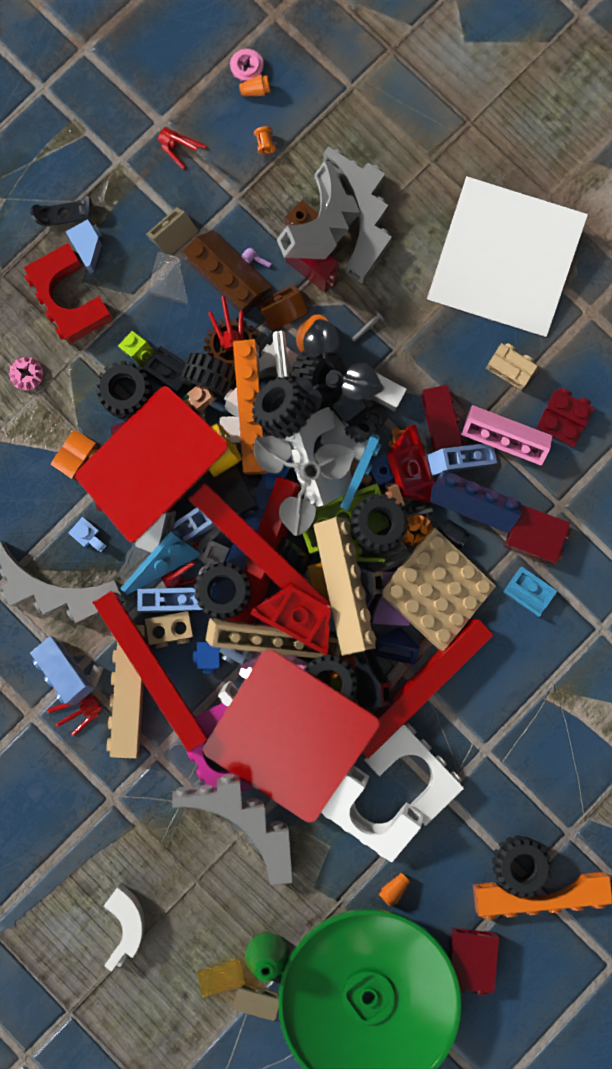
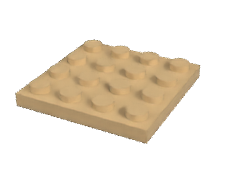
M432 528L384 585L383 598L440 651H444L494 590L496 585L436 528Z

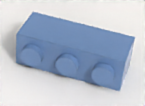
M49 636L30 652L34 658V665L46 675L44 677L45 681L57 691L56 696L61 703L75 706L94 690V687L60 639Z

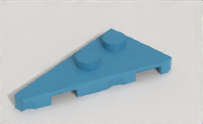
M371 433L368 444L341 503V508L349 510L363 475L368 477L372 468V464L369 461L372 455L377 456L381 444L378 443L379 435Z
M170 531L121 589L128 595L199 557L201 553Z

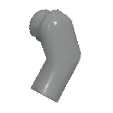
M93 665L90 675L86 676L94 688L97 686L104 669L98 665Z

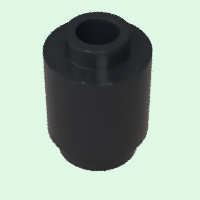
M450 519L446 522L442 520L437 527V530L448 541L460 549L465 545L470 535L466 532V529Z

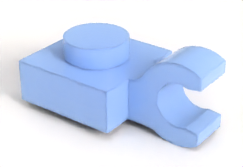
M84 517L69 531V534L85 548L91 544L95 549L102 552L107 547L96 537L100 531Z

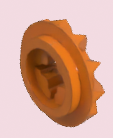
M413 515L406 519L408 520V525L406 526L408 530L402 539L403 543L409 547L412 545L418 546L433 528L427 517ZM419 528L422 533H416L414 536L411 531H417Z

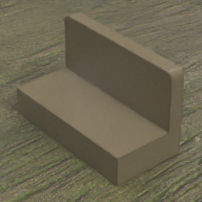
M176 207L146 235L150 241L160 248L166 257H170L193 237L198 230L186 212Z
M239 982L232 1009L275 1021L278 1012L279 992Z

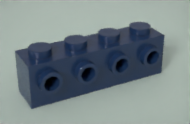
M442 471L432 487L430 502L506 533L511 531L521 517V502L512 497L502 495L495 490L480 486L473 481L458 477L456 474Z

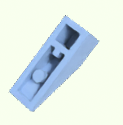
M487 444L443 448L428 455L432 476L440 475L442 471L454 473L497 464L494 447Z
M195 508L174 523L172 532L188 543L216 525L198 508Z
M194 588L138 589L139 613L202 610V608L197 604Z

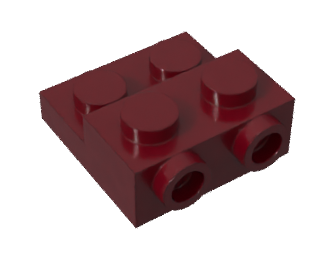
M556 389L552 393L535 429L552 435L553 439L574 448L595 407L591 406V401L586 398L580 397L578 400L572 397V392L567 389Z

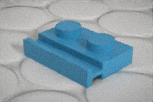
M522 566L519 567L503 593L537 617L541 616V613L546 609L557 590Z

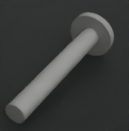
M374 311L376 316L351 339L353 343L379 319L381 321L384 320L377 311Z

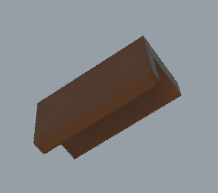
M294 284L256 303L271 331L308 313L301 293Z

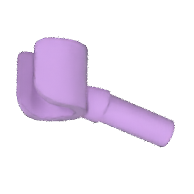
M252 248L246 249L242 254V258L248 264L254 259L268 268L271 266L270 262L258 256Z

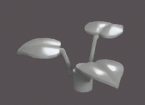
M274 436L257 437L254 441V454L263 470L276 474L282 470L283 465L299 469L300 479L305 481L298 494V499L295 497L285 499L279 509L280 519L293 535L299 536L310 527L316 514L315 504H311L308 498L302 499L306 488L310 485V481L319 477L320 469L322 475L329 480L343 478L350 469L356 451L340 444H327L320 447L315 453L317 463L307 462L301 465L287 462L292 453L291 446L287 440L275 438Z

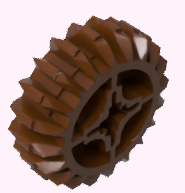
M236 317L234 322H231L232 330L238 332L239 318ZM220 319L219 328L222 332V335L224 336V332L227 331L226 323H224L223 320ZM244 320L243 339H255L259 346L260 340L256 339L258 333L252 332L254 330L253 325L246 327L247 321ZM212 324L214 331L207 330L206 333L209 337L204 338V343L207 344L203 346L204 351L208 352L206 353L207 355L216 357L235 368L234 360H226L228 356H234V350L226 351L223 346L220 348V352L216 353L215 343L219 337Z

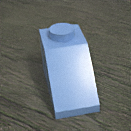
M86 220L66 231L87 270L92 274L102 246L99 237L102 235L96 225L91 226L90 222Z

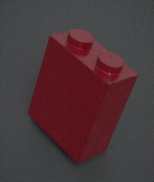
M330 255L326 259L286 258L287 264L324 293L328 288L333 289L339 280V262Z
M521 504V517L507 534L503 547L548 564H554L562 558L564 549H562L563 542L568 540L571 529H569L570 522Z
M451 927L448 958L454 968L460 993H465V990L474 991L478 995L494 993L499 937L495 932Z

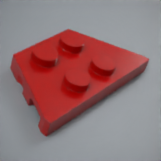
M416 424L405 429L387 453V458L395 483L398 485L402 497L434 504L430 500L432 487L435 483Z
M290 584L252 609L251 615L326 656L328 654L331 606Z

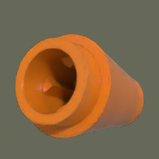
M262 74L239 84L242 97L266 96L267 93H271L268 76H262Z
M400 873L383 886L378 895L392 908L394 904H398L410 881Z

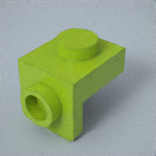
M133 331L118 345L141 368L155 352L144 339Z

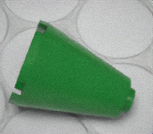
M270 933L256 935L249 942L245 952L247 967L262 982H270L281 975L289 959V949L286 942L279 935Z

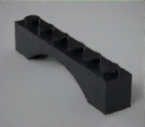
M383 571L364 572L360 575L361 584L366 594V606L370 612L371 629L375 611L383 597ZM374 649L353 653L356 665L354 671L357 678L356 698L358 705L361 707H384L391 705V681L381 669Z

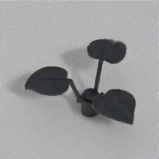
M318 319L311 325L303 339L304 349L313 357L323 355L331 371L326 376V384H318L313 387V384L307 379L297 382L313 399V411L310 414L316 413L322 405V395L317 389L328 390L331 387L337 392L343 391L348 398L353 400L367 399L384 390L377 373L366 363H357L351 366L347 371V377L336 371L327 357V353L335 352L339 346V336L336 329L323 319Z

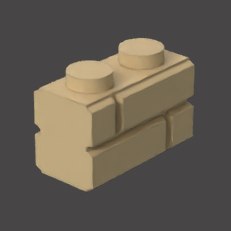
M501 343L486 369L519 390H522L538 365L534 363V359L530 356L518 354L514 346Z

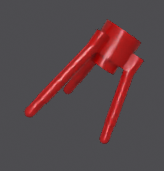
M164 127L158 136V141L163 144L161 149L166 151L183 170L186 169L185 165L170 149L171 147L174 149L181 143L195 151L198 150V147L207 149L206 145L168 127Z
M222 296V306L227 326L224 336L213 313L210 311L208 315L219 337L221 347L224 346L226 351L234 350L233 341L244 340V312H239L237 333L236 330H232L226 297Z
M195 542L192 546L196 548L199 543ZM192 561L180 570L175 569L162 576L161 579L167 588H182L197 582V577L180 582L183 580L181 574L194 566L195 562Z
M87 695L78 703H82L79 705L80 710L57 722L56 727L69 722L81 714L85 717L89 715L72 732V736H75L89 722L98 717V712L102 708L94 695L90 697ZM61 704L47 709V713L71 707L72 705Z

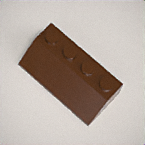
M214 230L197 236L182 250L184 260L221 296H225L226 301L237 312L243 311L244 316L273 288Z

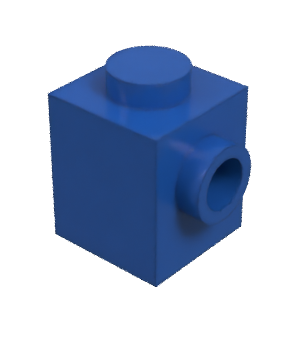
M387 454L369 461L372 464L369 474L373 477L374 484H378V487L382 486L385 489L384 485L394 483Z
M197 642V651H193V664H197V669H203V673H216V668H221L220 648L212 647L208 642Z

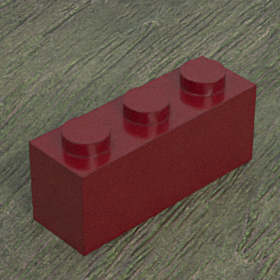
M448 384L423 389L420 395L433 452L443 448L462 446L464 438L461 435L462 431H458L457 427L459 416L457 410L454 411L452 405L455 401L453 391L449 390Z

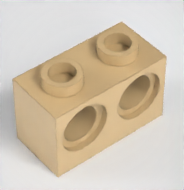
M189 611L145 619L149 645H155L156 649L169 646L168 642L177 641V645L189 643V638L194 637ZM179 622L185 623L187 627L186 632L182 635H179L175 630ZM158 626H162L165 630V635L160 639L154 635V630Z

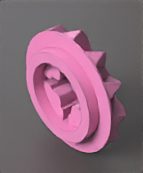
M242 49L233 55L230 67L234 77L239 78L242 82L243 80H250L259 76L263 71V61L256 51ZM250 60L251 68L244 71L243 65H246Z
M24 356L21 359H16L14 364L10 366V380L18 389L32 390L41 383L43 368L34 358ZM27 368H29L28 371L33 375V377L25 376L23 378V375L19 370H26Z

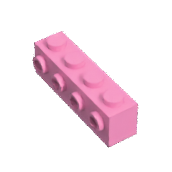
M474 405L470 409L461 434L541 466L551 448L552 435Z

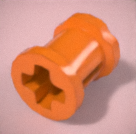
M269 126L259 127L254 131V136L257 137L259 145L258 153L262 155L270 154L276 150L271 136L273 131Z

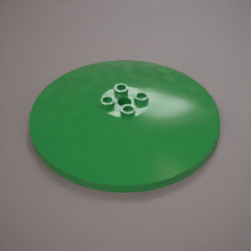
M367 908L336 914L316 925L299 941L292 951L282 974L278 1009L281 1029L286 1043L303 1069H437L448 1055L454 1043L460 1022L461 999L457 977L447 954L438 941L425 928L395 912ZM367 991H371L375 995L371 1002H366L362 998V995Z

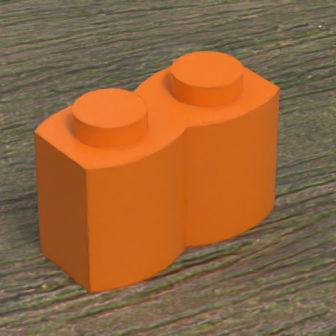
M74 429L63 447L54 457L51 465L71 479L76 480L77 471L98 451L99 445Z

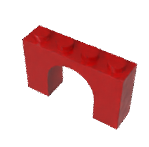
M66 243L25 266L24 269L27 275L24 277L30 287L35 286L37 290L35 296L41 305H46L48 310L45 313L51 323L55 321L58 328L55 331L60 339H65L70 345L111 322L113 319L100 296L75 309H65L55 304L54 290L58 282L82 268L69 243Z

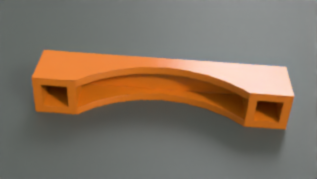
M255 339L233 341L243 472L246 475L269 474L260 467L254 454L255 439L257 437H264V429L256 423L252 413L253 402L256 400L258 392L260 393L258 344Z
M604 872L581 874L566 888L543 896L529 897L525 895V897H519L518 894H511L495 882L473 884L475 910L479 917L482 916L483 919H493L496 917L495 915L504 914L505 917H515L518 913L526 912L528 915H536L542 910L558 913L563 908L578 911L583 910L584 906L605 908L606 904H612L610 877Z

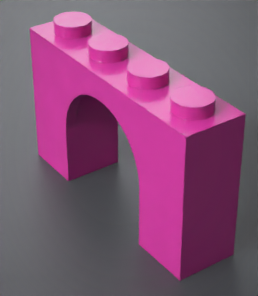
M223 703L195 716L208 737L212 734L228 708ZM205 740L193 748L191 752H187L190 760L192 762L195 761L199 768L196 772L200 781H205L206 785L217 787V778L233 773L230 771H220L208 762L203 752V747L207 741ZM239 778L241 793L253 788Z

